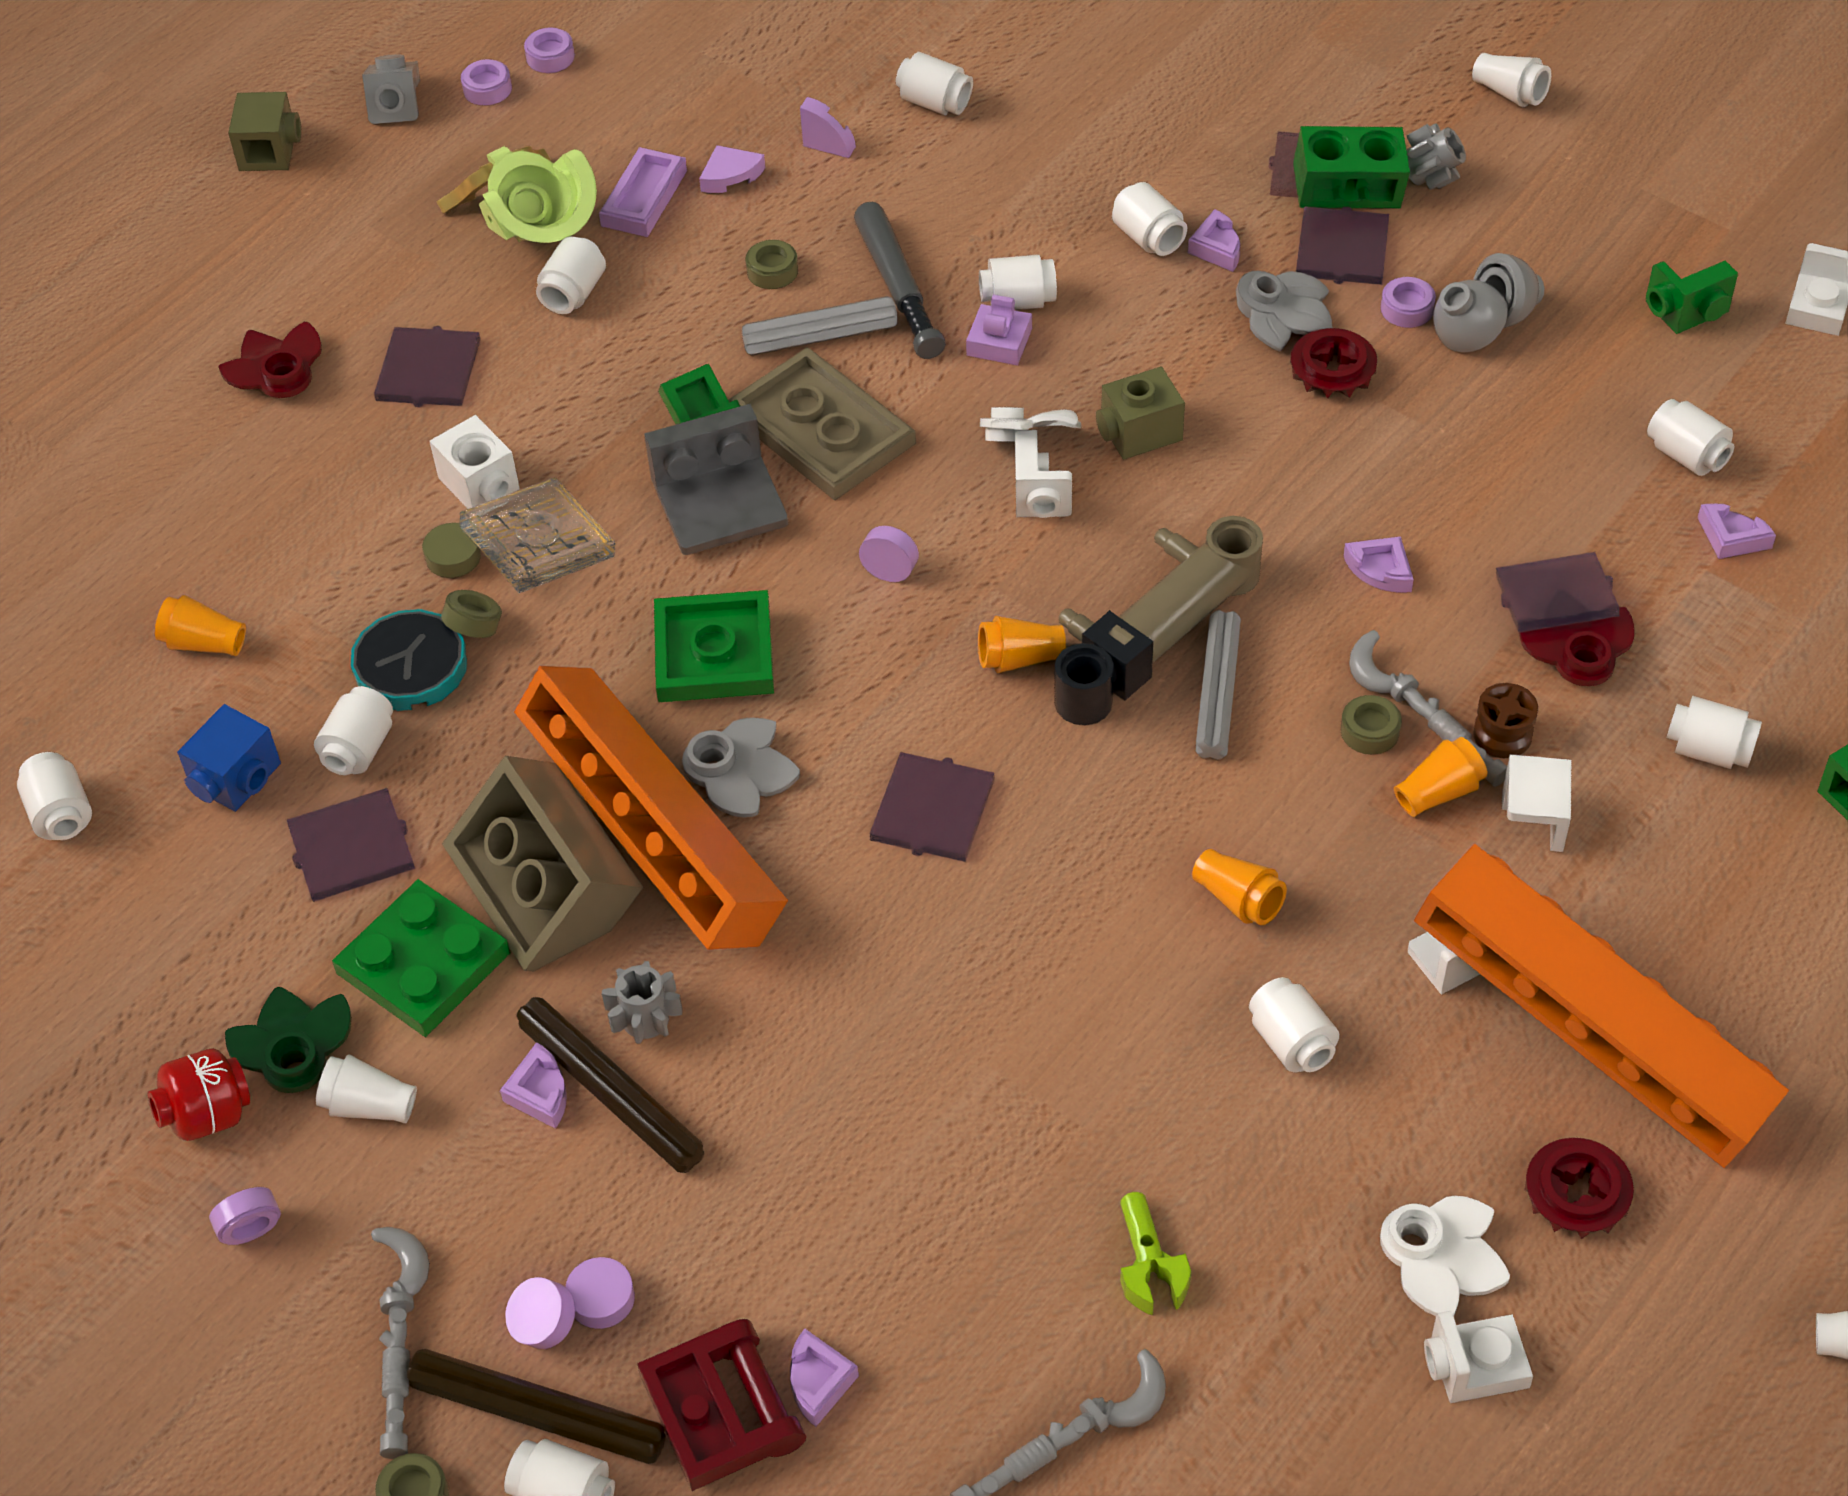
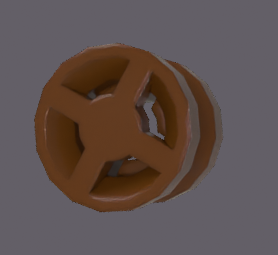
M1499 683L1486 688L1479 699L1478 716L1476 717L1473 731L1475 743L1493 757L1505 759L1509 758L1510 754L1521 755L1525 753L1532 742L1533 726L1536 723L1539 708L1535 696L1528 689L1512 683Z

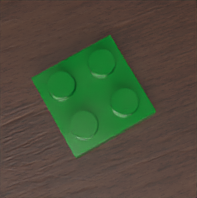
M768 590L654 599L655 677L658 703L774 694Z
M417 879L332 960L338 976L426 1037L511 953L507 939Z

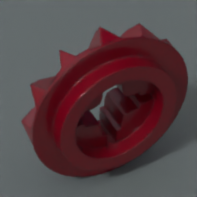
M1325 328L1312 331L1300 338L1292 349L1290 363L1292 365L1293 379L1303 381L1306 392L1322 389L1328 399L1333 392L1340 391L1350 398L1355 388L1368 389L1371 377L1376 374L1377 354L1369 341L1352 331L1339 328ZM1333 355H1338L1337 362H1340L1338 370L1332 371L1327 369Z
M1564 1138L1545 1145L1534 1155L1527 1169L1524 1191L1528 1192L1531 1199L1533 1214H1542L1550 1221L1554 1232L1564 1228L1577 1232L1580 1238L1583 1239L1589 1233L1600 1230L1608 1234L1618 1221L1627 1216L1633 1200L1634 1185L1628 1167L1610 1148L1590 1139ZM1586 1172L1590 1173L1588 1181L1590 1184L1588 1188L1589 1195L1584 1194L1578 1201L1568 1202L1567 1193L1569 1186L1567 1184L1574 1185L1578 1179H1583Z

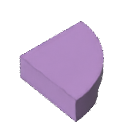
M807 97L800 107L803 146L849 158L856 148L851 130L847 125L843 128L834 117L827 113L830 108L826 104Z
M717 145L699 178L701 192L723 193L727 192L726 186L740 183L748 179V183L756 180L765 169L764 154Z
M1214 209L1188 240V253L1233 272L1240 258V240L1233 229L1231 219Z
M1725 504L1701 505L1698 520L1718 559L1773 548L1776 535L1764 520L1758 517L1752 520L1742 514L1729 511L1730 506Z
M1401 536L1345 543V562L1359 579L1385 591L1412 592L1414 579Z
M536 1042L501 1088L500 1093L503 1102L556 1129L566 1108V1086L554 1056Z
M804 1329L792 1349L790 1381L798 1408L805 1418L816 1427L855 1382L859 1374L857 1365Z

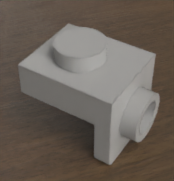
M400 54L376 57L375 65H369L362 74L369 122L379 124L416 120L419 116L415 90L420 82L418 61L405 62L404 55Z

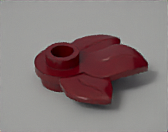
M309 322L297 325L287 334L284 340L254 330H248L241 346V358L222 363L218 368L223 379L233 387L239 389H261L266 395L274 398H290L303 392L311 383L312 372L310 366L322 352L321 340L318 332Z
M1565 595L1557 596L1546 613L1544 624H1520L1518 630L1523 648L1532 657L1556 666L1560 675L1567 681L1587 687L1600 685L1612 676L1616 658L1632 647L1635 637L1634 622L1626 607L1608 610L1594 620L1592 616Z

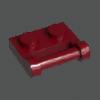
M748 1319L730 1322L637 1363L643 1384L661 1424L664 1426L665 1433L692 1491L767 1457H782L790 1454L801 1447L806 1441V1434L798 1418L788 1415L756 1347L759 1345L760 1339L752 1322ZM722 1359L733 1361L763 1426L745 1433L713 1363Z

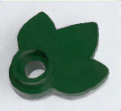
M276 987L261 1009L257 1026H235L225 1031V1041L230 1058L235 1057L241 1068L263 1073L267 1083L277 1091L297 1093L309 1089L320 1080L327 1063L326 1057L347 1040L352 1019L349 1004L343 994H338L327 998L311 1010L308 1005L293 993L282 987ZM294 1062H303L295 1068L287 1069Z

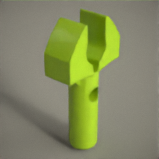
M1141 1192L1128 1193L1122 1197L1120 1204L1135 1251L1136 1260L1132 1266L1121 1268L1120 1281L1125 1298L1141 1311L1153 1315L1154 1301L1147 1283L1150 1281L1151 1272H1155L1159 1279L1169 1284L1172 1301L1177 1310L1187 1295L1191 1281V1269L1187 1256L1182 1254L1171 1257L1161 1250L1145 1195Z

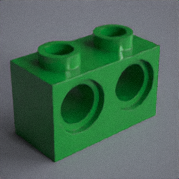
M1300 127L1293 160L1299 208H1401L1410 175L1403 127Z

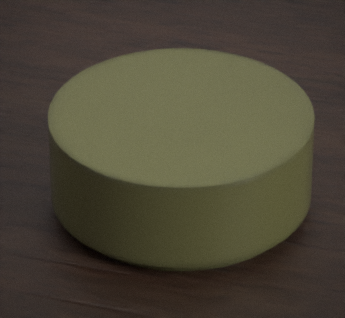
M765 240L752 246L746 254L745 261L748 279L760 288L778 289L792 283L798 275L796 250L784 241Z
M446 523L435 527L425 536L422 549L426 565L432 573L445 578L460 577L471 572L478 565L481 559L480 547L464 530V528L468 527V530L473 532L474 537H477V534L471 527L461 523Z
M457 590L447 595L441 619L447 627L457 633L469 637L486 638L496 633L502 610L496 601L485 594L472 590Z
M1376 695L1360 696L1351 700L1343 710L1340 729L1341 736L1344 742L1357 752L1370 755L1381 754L1393 748L1398 742L1402 717L1396 705L1388 699Z
M410 1453L393 1459L383 1468L378 1476L375 1492L376 1496H449V1486L441 1466L433 1458L424 1454Z

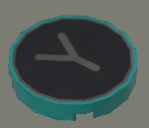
M422 609L397 611L378 618L360 633L352 647L351 669L358 686L374 689L384 695L390 701L393 710H412L411 704H420L426 701L427 706L442 701L459 686L467 671L466 645L460 633L453 631L443 623L441 614Z

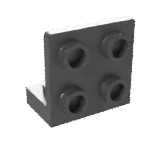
M751 404L644 433L651 480L683 555H690L788 525L787 513L761 457L758 422Z

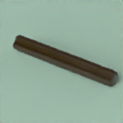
M533 997L526 1005L520 1007L516 1015L519 1020V1027L535 1042L546 1048L565 1070L677 1172L687 1173L702 1160L704 1156L702 1141L543 998Z
M428 1349L418 1350L408 1367L407 1378L409 1379V1385L414 1389L647 1464L655 1463L664 1447L666 1434L661 1423Z

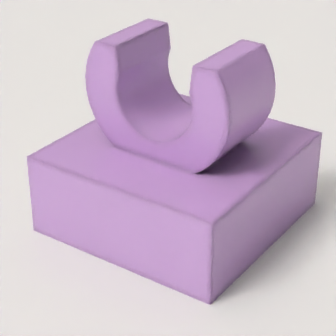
M993 294L991 299L992 306L980 305L966 340L967 356L1018 366L1032 330V314L1015 311L1014 298Z

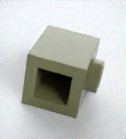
M287 92L237 93L228 134L238 170H289L293 144L299 143L301 140V120L298 112L291 111Z
M1160 366L1102 385L1101 409L1096 411V422L1102 438L1106 442L1112 441L1124 460L1183 441L1185 402L1163 367Z

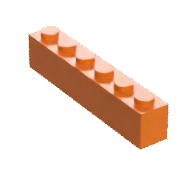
M539 666L514 711L517 717L707 950L760 947L789 900L592 668Z
M1475 843L1430 891L1414 919V922L1723 1168L1748 1144L1790 1091L1775 1079L1772 1072L1764 1064L1745 1056L1722 1038L1720 1032L1713 1024L1703 1018L1694 1016L1671 998L1658 981L1651 977L1643 976L1620 958L1607 941L1598 936L1591 935L1569 918L1556 901L1548 896L1540 895L1518 878L1505 861L1497 856L1489 855Z

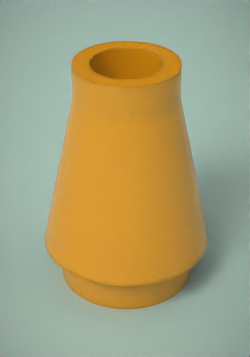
M182 595L179 599L167 597L160 607L155 624L156 640L165 642L169 650L225 653L237 656L243 646L246 635L245 623L234 621L186 595Z
M995 616L993 621L981 622L979 625L978 654L982 668H994L996 673L1056 660L1061 651L1066 649V636L1062 625H1045L1002 616Z
M1459 737L1452 742L1443 740L1404 781L1394 787V794L1402 808L1410 816L1416 817L1427 809L1477 791L1479 789V782L1487 777L1488 771L1482 757L1467 739Z
M1214 849L1205 850L1193 867V880L1209 890L1244 924L1255 922L1258 925H1266L1275 918L1283 906L1287 894V886L1285 882L1278 878V873L1275 869L1223 855Z

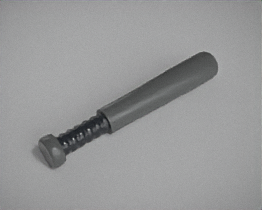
M865 202L855 211L854 219L856 226L898 310L904 313L912 333L915 335L913 346L916 354L923 359L937 357L946 346L944 335L938 329L933 328L922 306L924 301L922 294L913 278L884 209L876 202Z

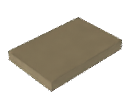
M808 347L729 399V402L738 400L740 406L751 404L757 417L759 440L833 500L844 495L916 444L914 429Z

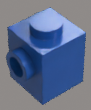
M223 704L177 751L187 776L184 781L188 789L200 800L206 803H212L215 800L234 812L251 795L257 794L264 787L268 777L281 764L269 727L226 704Z

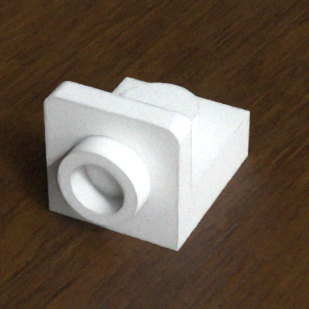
M1810 243L1805 251L1785 324L1839 336L1848 305V251Z
M1015 430L1016 517L1048 518L1070 516L1072 514V473L1070 471H1049V452L1038 453L1037 430Z
M1451 1311L1437 1313L1432 1337L1424 1341L1425 1358L1432 1379L1434 1381L1443 1380L1450 1403L1530 1388L1533 1374L1513 1314L1456 1325Z

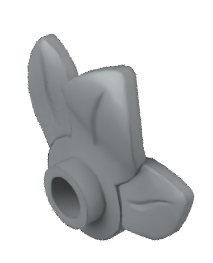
M1251 271L1244 274L1238 282L1236 297L1239 310L1250 319V329L1253 334L1264 344L1280 352L1284 349L1291 333L1306 335L1319 329L1333 328L1330 313L1321 302L1325 299L1329 290L1320 280L1313 276L1294 271L1285 272L1277 276L1264 271Z
M743 718L733 721L722 732L716 730L701 732L690 740L682 758L686 776L695 784L706 787L709 801L713 806L722 812L743 818L758 815L760 796H773L790 788L800 778V769L788 757L769 747L774 740L777 726L775 721L763 718ZM711 761H718L717 763L708 764Z

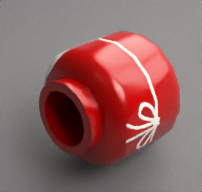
M214 1048L162 1064L157 1073V1089L150 1090L147 1093L149 1106L157 1126L162 1128L170 1125L175 1135L183 1141H192L234 1127L241 1120L242 1107L250 1105L248 1084L238 1060L235 1057L226 1059L219 1050Z

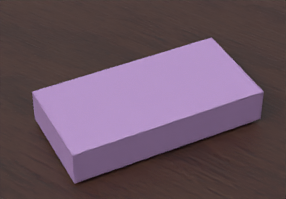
M639 147L599 212L601 226L648 237L687 172L686 158Z

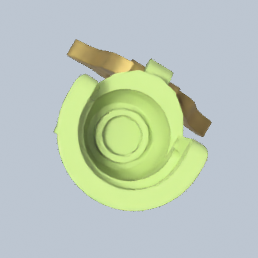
M503 146L487 154L489 163L479 167V170L468 176L458 187L437 201L442 213L446 214L460 205L476 198L475 194L487 185L488 192L483 194L484 200L479 203V207L489 229L505 240L515 237L518 242L551 243L574 235L587 223L595 207L597 189L592 168L585 155L579 150H571L563 154L555 163H552L544 148L533 150L531 146L510 151L507 147Z

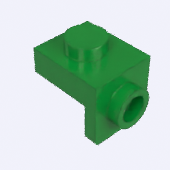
M1725 260L1681 279L1666 262L1662 261L1652 266L1646 292V302L1652 313L1660 317L1678 334L1706 321H1715L1729 312L1738 272Z
M709 363L660 384L658 391L675 424L740 407L738 400L729 402Z

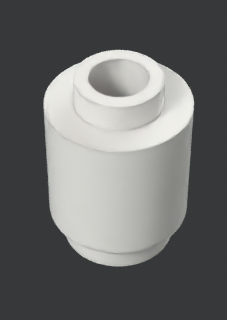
M916 52L911 59L905 58L901 63L896 76V86L900 87V96L903 100L942 115H947L948 112L960 115L970 99L973 89V78L965 75L964 69L922 52Z
M1139 182L1124 188L1117 195L1112 211L1113 222L1146 252L1166 256L1174 252L1182 244L1187 234V224L1183 221V214L1150 184Z
M566 237L561 240L537 277L536 295L547 309L558 314H569L573 309H578L584 304L606 269L605 259L598 246L586 238Z
M1040 255L989 259L988 269L979 270L981 302L990 301L991 303L993 294L1010 297L1015 300V310L1043 308L1044 302L1056 301L1057 282L1053 259L1041 260Z
M1675 399L1666 401L1655 412L1648 425L1647 434L1655 440V447L1699 476H1703L1711 470L1713 472L1721 470L1727 464L1734 451V444L1731 442L1733 437L1732 429L1689 401L1681 403Z
M363 686L354 687L350 693L342 695L314 741V748L319 755L321 763L328 770L339 775L364 773L392 727L391 715L393 707L390 701L378 691Z
M1692 696L1689 707L1680 704L1676 705L1666 738L1678 741L1675 750L1677 754L1731 769L1733 764L1748 768L1762 722L1747 718L1748 711Z
M54 752L36 754L28 758L21 765L17 789L34 833L46 840H67L79 834L90 822L92 809L74 765L65 760L62 755Z
M1277 978L1263 985L1253 995L1249 1003V1010L1253 1014L1252 1024L1288 1071L1314 1072L1330 1062L1336 1051L1335 1046L1339 1040V1031L1302 985L1293 984L1288 978Z
M543 1439L539 1443L525 1440L519 1445L510 1461L505 1476L504 1489L507 1494L512 1496H613L615 1481L608 1478L609 1466L606 1461L548 1439Z

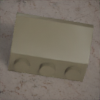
M505 755L442 843L502 937L507 939L509 948L524 971L534 972L611 932L644 888L556 763Z

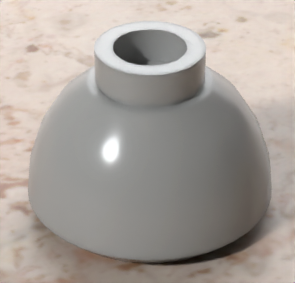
M1492 254L1481 262L1474 275L1473 280H1479L1492 285L1505 298L1508 315L1504 328L1523 321L1544 296V283L1541 277L1535 274L1533 269L1524 260L1514 255Z
M1479 280L1453 282L1442 290L1433 313L1435 331L1441 342L1453 351L1473 352L1479 350L1495 340L1504 328L1508 315L1507 303L1503 295L1488 283Z

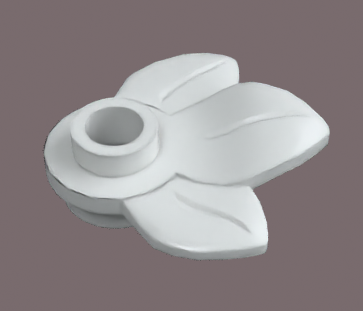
M991 407V418H980V427H985V441H1015V430H1029V428L1066 426L1081 428V422L1078 421L1077 414L1067 409L1044 412L1027 419L1024 418V408Z
M1449 1196L1435 1203L1430 1208L1422 1204L1404 1205L1392 1211L1385 1218L1380 1233L1382 1249L1393 1263L1401 1267V1284L1404 1292L1412 1302L1425 1312L1436 1316L1437 1313L1451 1311L1454 1317L1460 1294L1466 1296L1486 1295L1508 1284L1510 1274L1500 1256L1481 1238L1492 1222L1493 1208L1469 1197ZM1414 1234L1421 1237L1425 1244L1421 1246L1411 1245L1402 1240V1237Z

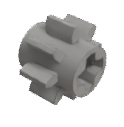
M1437 123L1431 126L1426 124L1406 136L1411 147L1406 149L1410 168L1409 178L1414 184L1421 185L1426 182L1430 190L1436 187L1440 189L1460 178L1456 166L1465 162L1466 154L1464 146L1454 130L1447 127L1440 131Z
M644 961L642 965L632 966L626 970L618 968L616 970L617 980L615 988L602 990L605 1010L610 1011L608 1019L611 1031L617 1033L625 1029L628 1034L634 1037L636 1044H640L643 1039L653 1038L659 1034L665 1037L669 1035L667 1027L669 1016H679L683 1013L680 995L675 993L677 989L674 974L670 971L660 975L654 968L650 967L649 961Z

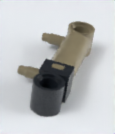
M1241 516L1222 517L1213 522L1208 528L1206 542L1201 547H1197L1178 533H1172L1166 528H1161L1154 536L1155 543L1163 547L1167 554L1181 562V564L1126 611L1117 616L1109 610L1095 623L1083 614H1078L1070 608L1064 609L1060 613L1059 623L1082 642L1062 650L1055 662L1054 704L1057 713L1064 720L1072 724L1085 726L1096 724L1105 719L1112 708L1113 693L1124 701L1127 700L1152 678V664L1227 598L1246 594L1255 588L1260 578L1263 534L1260 527L1254 521Z

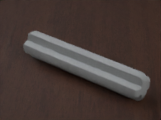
M885 296L747 323L742 326L743 344L747 354L756 355L893 328L897 325V310L892 297Z
M1217 610L1210 615L1195 750L1203 759L1212 757L1219 760L1224 758L1228 752L1241 623L1240 616L1234 611L1225 613Z

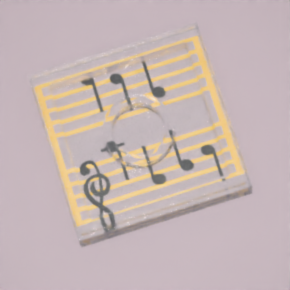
M556 477L460 512L461 529L518 593L613 558L615 555L616 542Z

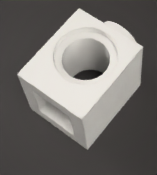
M476 415L430 440L438 478L473 515L478 514L493 504L503 501L507 496L520 489L512 451Z

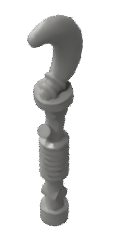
M1375 630L1363 635L1356 642L1350 653L1349 666L1356 682L1373 692L1390 693L1397 702L1406 700L1409 706L1428 720V727L1442 740L1452 742L1459 737L1467 739L1476 748L1486 765L1488 775L1485 779L1494 787L1503 783L1507 766L1500 759L1493 760L1487 755L1485 749L1476 745L1471 740L1472 734L1447 713L1445 709L1438 710L1439 699L1429 698L1427 702L1417 691L1419 682L1413 675L1399 673V676H1396L1394 673L1388 675L1381 672L1375 666L1372 657L1373 648L1380 636Z
M383 1227L372 1230V1239L392 1248L398 1254L402 1265L399 1280L393 1282V1287L388 1286L383 1296L379 1299L381 1312L389 1315L390 1332L386 1330L379 1338L387 1347L383 1351L382 1396L387 1398L386 1433L380 1436V1455L384 1458L395 1459L408 1454V1435L403 1433V1420L405 1417L403 1407L404 1398L409 1395L407 1371L410 1363V1351L405 1348L407 1337L406 1317L407 1313L414 1309L413 1296L421 1290L428 1279L430 1263L425 1248L413 1234L399 1228Z
M1141 1350L1137 1355L1141 1368V1381L1138 1389L1130 1398L1116 1403L1112 1400L1105 1402L1103 1397L1093 1398L1092 1400L1087 1398L1079 1405L1082 1414L1073 1419L1069 1425L1063 1428V1424L1052 1422L1049 1436L1039 1435L1038 1438L1028 1442L1021 1449L1016 1450L1015 1453L1005 1457L1003 1466L971 1487L967 1484L962 1485L950 1493V1496H990L1013 1480L1021 1482L1023 1479H1026L1029 1475H1032L1035 1471L1056 1459L1058 1450L1079 1440L1092 1428L1096 1432L1102 1433L1109 1425L1118 1428L1136 1427L1151 1420L1160 1410L1166 1391L1164 1371L1158 1360L1148 1350Z

